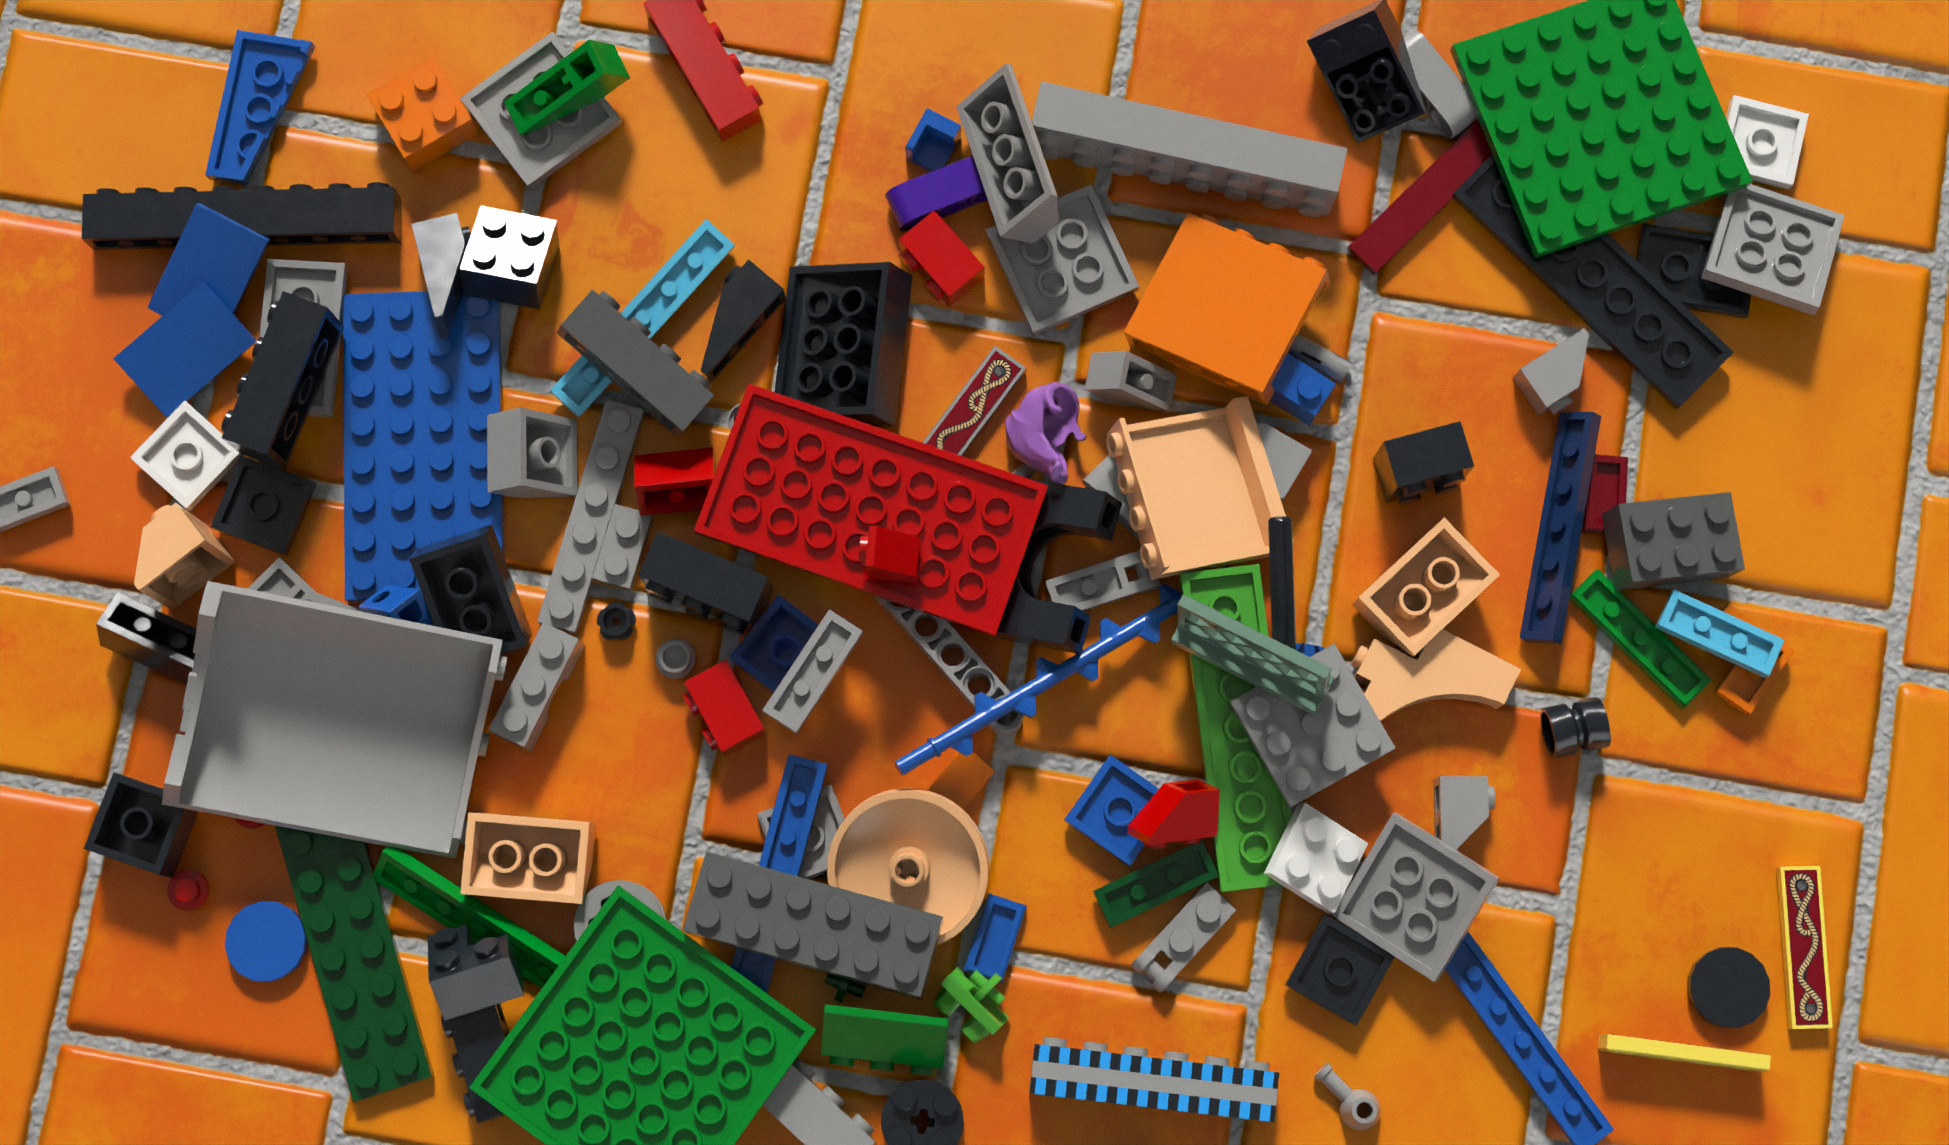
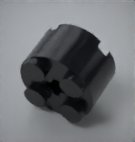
M915 1080L897 1088L887 1099L881 1117L882 1132L888 1145H957L961 1138L964 1124L963 1111L957 1097L946 1086L932 1080ZM921 1109L928 1110V1117L935 1120L934 1126H928L925 1133L917 1132L918 1126L911 1123L912 1116H918Z

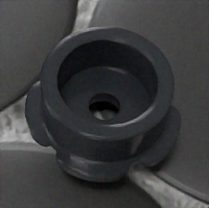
M610 603L599 612L597 625L600 626V633L604 638L611 641L617 638L624 640L633 633L632 626L636 623V616L633 610L625 608L623 603ZM616 618L620 619V624L617 626L613 625V620Z

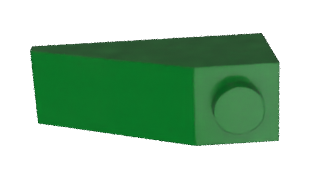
M587 40L504 103L519 134L525 136L602 99L630 79V76L614 45Z

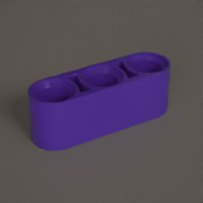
M973 155L901 183L885 194L899 230L904 232L912 229L934 210L941 218H944L988 200Z

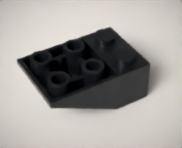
M1386 0L1373 2L1317 28L1307 40L1357 143L1426 113L1402 31Z

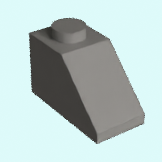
M1585 328L1520 368L1513 377L1538 416L1548 410L1555 415L1573 403L1570 396L1580 385L1589 333Z
M1128 351L1096 352L1091 355L1085 390L1110 402L1160 412H1170L1177 375Z
M1439 776L1433 780L1435 837L1455 850L1489 817V810H1494L1495 790L1493 786H1488V776Z

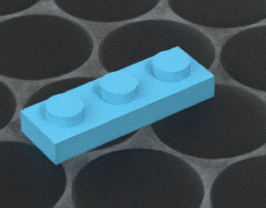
M1675 589L1670 592L1655 628L1764 678L1770 676L1785 641Z

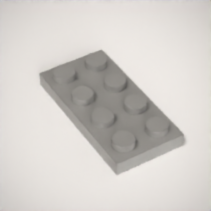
M267 259L259 337H264L269 325L267 322L269 309L274 301H279L283 291L328 307L340 323L343 324V296L346 294L347 265L334 262ZM341 337L308 416L333 418Z

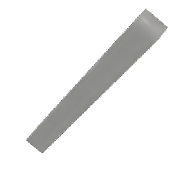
M741 403L734 406L728 414L727 421L730 431ZM872 595L974 711L975 695L970 693L967 686L975 677L985 678L989 682L990 690L985 695L996 701L1011 693L947 620L906 606L897 607L889 600ZM926 618L934 620L938 625L935 634L928 637L921 636L915 630L917 623ZM948 648H957L964 654V660L957 666H948L941 659L943 652ZM1015 711L1017 719L1009 726H1002L996 721L987 726L997 735L1010 736L1021 727L1023 714Z

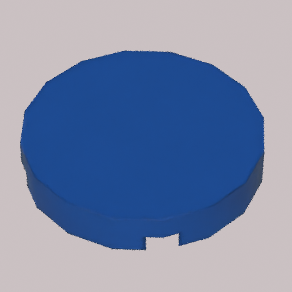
M260 901L243 908L233 917L226 931L225 950L231 965L239 974L253 981L263 982L280 980L295 971L305 957L308 945L300 916L295 910L279 902Z

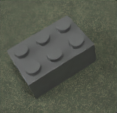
M1731 492L1623 503L1602 513L1615 591L1725 579L1745 570Z

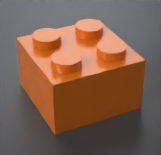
M433 56L366 94L412 172L417 171L479 135L471 117Z

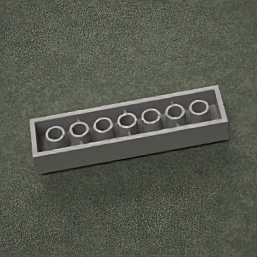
M1042 81L1032 118V125L1044 159L1056 160L1058 157L1071 159L1076 165L1085 168H1094L1096 165L1111 168L1110 170L1113 173L1121 176H1132L1135 173L1148 176L1150 181L1158 184H1170L1171 181L1185 184L1187 189L1194 192L1205 193L1208 190L1222 192L1226 198L1235 201H1244L1246 198L1261 201L1263 206L1272 209H1282L1284 206L1299 209V213L1308 217L1329 215L1338 194L1347 148Z

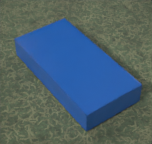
M988 893L964 971L973 974L978 970L987 979L998 973L1002 977L999 983H1002L1026 905Z

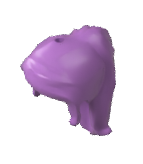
M1059 382L1036 387L1026 394L1020 407L1012 410V414L1005 421L1006 444L1013 455L1027 466L1049 474L1052 481L1060 484L1067 482L1068 468L1063 455L1057 448L1063 445L1066 438L1074 433L1077 440H1086L1085 433L1081 432L1077 423L1080 407L1076 392L1068 385Z

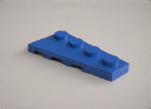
M237 30L205 173L210 180L241 185L248 184L315 49L313 42Z

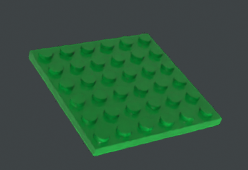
M1588 0L1453 44L1450 49L1535 258L1746 188L1753 182L1676 0Z
M618 885L469 1088L545 1145H735L817 1029Z

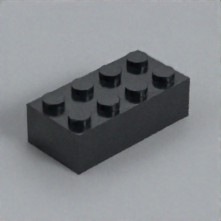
M283 291L279 301H274L269 309L267 317L268 328L264 337H259L252 351L253 364L249 373H245L238 383L237 396L239 397L234 409L229 410L223 419L221 426L223 435L221 438L243 456L286 470L342 335L344 326L328 307Z

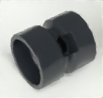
M1592 697L1573 703L1572 709L1564 703L1541 709L1540 724L1547 751L1553 759L1576 754L1579 745L1583 750L1588 749L1589 751L1610 746L1611 733L1609 721L1600 698Z

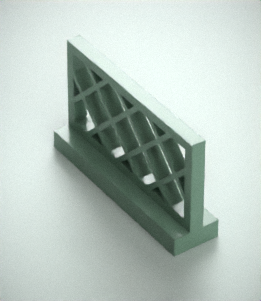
M1184 594L1182 595L1177 604L1178 627L1171 638V644L1316 716L1334 681V677L1331 676L1332 668Z

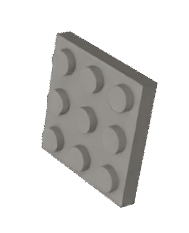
M553 31L460 98L462 104L529 190L622 124L621 118L603 97L525 136L519 134L504 102L570 54Z
M1752 184L1746 188L1728 193L1725 196L1701 278L1815 316L1820 308L1845 215Z
M1092 185L1058 198L1059 223L1035 243L1000 237L997 225L986 229L989 243L1033 336L1139 291V284Z
M1335 643L1310 657L1332 668L1331 676L1334 677V681L1316 716L1259 687H1255L1229 702L1230 707L1289 808L1395 749L1393 742Z
M1396 812L1392 813L1332 916L1425 977L1436 982L1441 977L1500 877Z

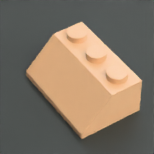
M174 503L172 506L166 505L155 511L150 517L151 522L142 529L134 585L140 592L174 610L203 588L207 581H212L236 561L209 526L177 503Z
M1444 517L1360 595L1352 606L1379 634L1410 655L1415 656L1500 574Z
M468 812L460 894L583 904L593 863L596 822Z

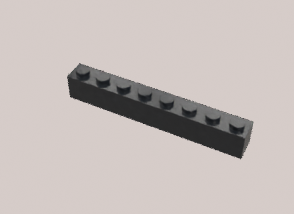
M381 182L369 183L367 188H352L348 184L333 183L328 185V188L313 189L312 186L306 184H294L289 189L278 190L268 185H255L251 187V190H236L230 186H215L212 188V191H197V189L192 187H176L174 192H159L157 189L143 187L135 189V193H120V191L115 189L102 188L96 190V194H83L81 239L93 250L175 248L195 205L198 203L271 239L268 246L401 243L402 199L394 187Z

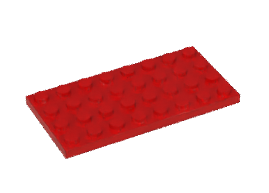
M748 383L694 532L703 537L996 637L1045 499L1048 485ZM869 525L920 537L921 552L917 583L869 579L866 568L861 567V561L859 560L861 536L868 537Z

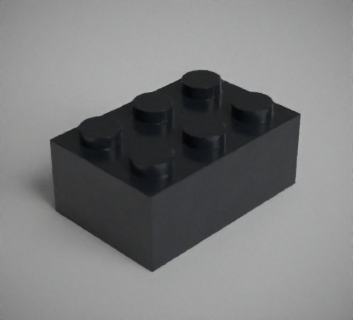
M492 524L415 550L409 560L434 626L501 639L503 641L500 654L528 645L533 634Z
M657 532L638 574L645 585L644 589L650 592L649 596L667 605H671L673 600L680 602L681 605L686 607L685 611L703 620H707L709 615L716 617L722 622L721 626L739 635H743L745 630L756 633L774 592L767 576L660 532Z

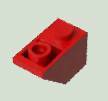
M869 525L868 537L861 536L859 545L861 567L866 568L869 579L917 583L921 552L920 537Z
M1198 779L1164 783L1128 825L1127 834L1142 841L1143 846L1155 849L1165 848L1169 842L1178 841L1184 844H1198L1201 842V838L1216 837L1220 789Z

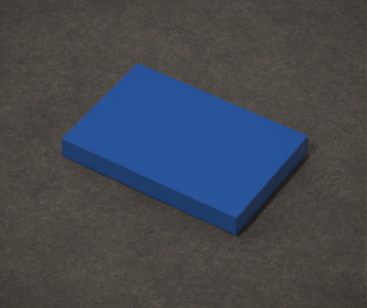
M201 203L196 204L147 308L163 316L200 283L205 282L235 315L271 239Z
M202 282L113 359L165 417L168 418L184 401L190 400L252 347L257 340L205 282Z

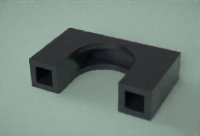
M1033 480L1048 485V490L996 638L1081 654L1091 616L1073 605L1038 599L1032 587L1031 575L1033 565L1040 551L1048 543L1061 536L1080 535L1112 541L1122 503L1106 491Z

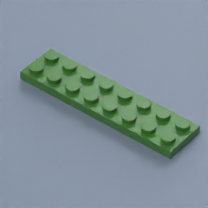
M1259 564L1180 573L1181 597L1184 594L1269 637ZM1189 653L1205 783L1220 789L1217 836L1212 837L1216 870L1219 874V877H1217L1219 892L1281 885L1265 875L1264 872L1292 816V810L1287 806L1229 705L1230 701L1257 686Z

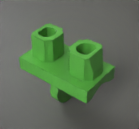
M957 967L940 983L943 988L935 998L934 1005L948 1016L962 1005L972 1016L961 1029L973 1043H977L989 1033L994 1035L1010 1018L999 1007L1005 997L995 988L996 984L1002 979L998 973H995L987 980L978 970L968 977Z

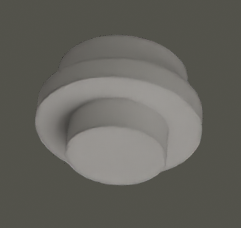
M671 639L664 642L656 653L658 669L663 675L672 679L687 676L693 670L696 663V655L689 643L681 639Z

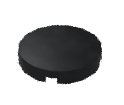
M1720 947L1705 953L1692 965L1687 978V995L1695 1010L1706 1022L1720 1028H1740L1754 1022L1765 1011L1770 998V979L1763 964L1753 954L1737 947Z

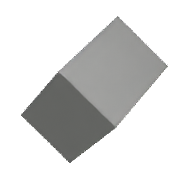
M1266 423L1257 424L1281 502H1283L1312 450Z

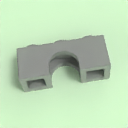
M543 622L488 730L496 736L532 752L549 719L547 712L550 702L562 681H568L585 645L578 638Z

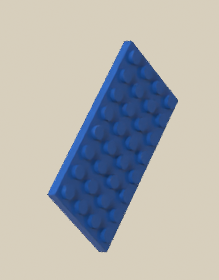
M428 291L344 294L345 601L348 603L364 602L387 585L416 588L421 591L409 560L416 549L491 524L505 558L504 495L489 493L487 482V415L502 412L501 302L466 296L463 292L448 338L441 339Z

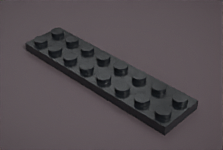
M1493 154L1453 193V199L1676 410L1734 353L1609 234L1535 258Z

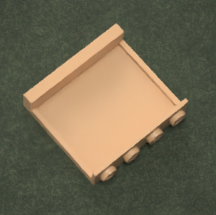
M1248 396L1234 398L1225 408L1130 425L1126 424L1125 418H1120L1107 432V449L1110 456L1115 458L1119 471L1117 476L1120 491L1126 494L1130 508L1129 522L1132 529L1137 531L1141 544L1140 558L1143 566L1148 568L1151 580L1269 557L1268 520L1271 517L1286 516Z

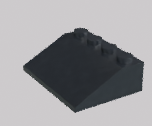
M891 262L790 267L774 392L872 426H895L913 276Z

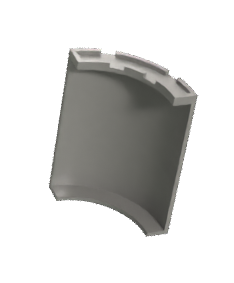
M207 581L198 613L193 648L195 658L192 672L188 676L182 706L184 712L179 731L184 732L185 735L176 734L164 782L162 805L456 859L459 844L465 845L467 820L464 819L477 756L485 757L490 733H484L483 728L494 681H502L504 677L507 657L500 656L503 640Z

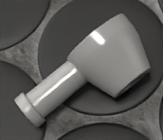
M1327 1062L1316 1072L1314 1078L1317 1081H1321L1341 1101L1339 1113L1342 1121L1354 1130L1363 1131L1372 1128L1378 1122L1381 1114L1380 1103L1376 1096L1367 1090H1352L1331 1069L1332 1066ZM1362 1102H1365L1370 1108L1369 1115L1365 1118H1360L1356 1112L1357 1106Z

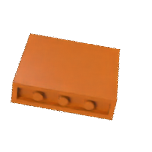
M1187 213L1127 324L1124 334L1129 345L1133 348L1268 405L1274 394L1272 382L1322 287L1329 289L1331 286L1328 272L1321 262L1313 258L1305 257L1302 260L1290 255L1289 250L1279 244L1270 243L1268 246L1256 241V238L1245 230L1236 228L1232 231L1222 227L1218 220L1209 215L1202 214L1198 217Z

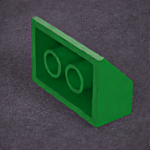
M825 1004L821 1055L830 1056L829 1064L853 1067L854 1059L870 1060L869 1069L894 1071V1064L896 1063L911 1065V1074L934 1076L935 1068L943 1069L949 1019Z

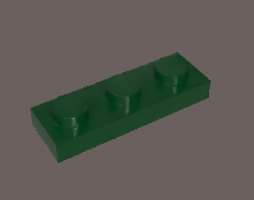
M1201 840L1198 844H1191L1093 891V894L1109 928H1112L1219 877V874Z

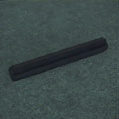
M1275 516L1268 520L1272 639L1296 650L1292 519L1287 516Z

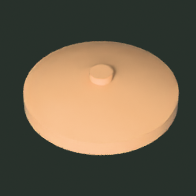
M899 788L884 791L866 799L847 815L835 833L830 845L827 860L828 884L834 887L943 916L944 923L938 941L939 945L961 932L976 915L988 885L989 858L981 832L961 807L946 797L931 791L916 788Z

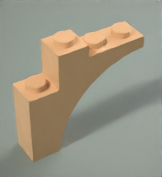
M1443 629L1416 654L1415 659L1374 638L1368 647L1363 645L1359 647L1350 665L1356 668L1353 675L1356 681L1366 686L1362 691L1380 722L1408 706L1440 699L1473 701L1498 709L1504 705L1521 671L1520 668Z

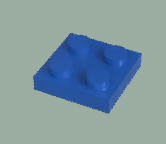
M1109 755L1064 821L1130 867L1144 846L1142 841L1127 834L1128 825L1159 788L1112 755Z

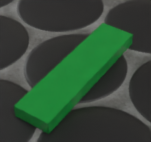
M1599 569L1593 571L1570 594L1569 600L1680 709L1685 708L1712 681L1661 630L1655 628L1656 625L1620 590L1615 591L1614 584Z

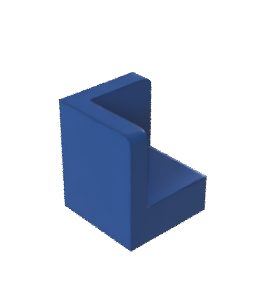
M927 108L905 147L906 160L930 172L946 166L961 139V125Z

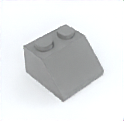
M521 407L487 415L488 492L515 498L576 497L578 492L577 420Z

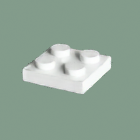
M1734 95L1729 101L1726 119L1752 180L1789 190L1794 183L1809 114Z
M184 401L130 458L191 512L234 467L241 454L221 438L223 434L190 404Z
M1299 803L1264 874L1325 913L1334 914L1368 843L1308 804Z

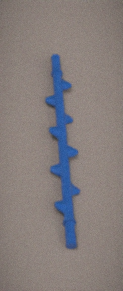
M1163 584L1159 587L1160 605L1123 627L1107 618L1099 622V641L1082 650L1081 654H1075L1058 665L1043 657L1036 660L1037 678L998 701L982 692L974 696V715L934 739L928 738L927 743L895 761L896 769L903 776L933 757L939 758L942 756L941 753L949 748L967 757L973 753L972 734L1012 710L1029 718L1035 716V697L1075 673L1080 674L1091 682L1098 678V659L1137 636L1153 644L1159 642V623L1177 613V604L1181 599V592Z

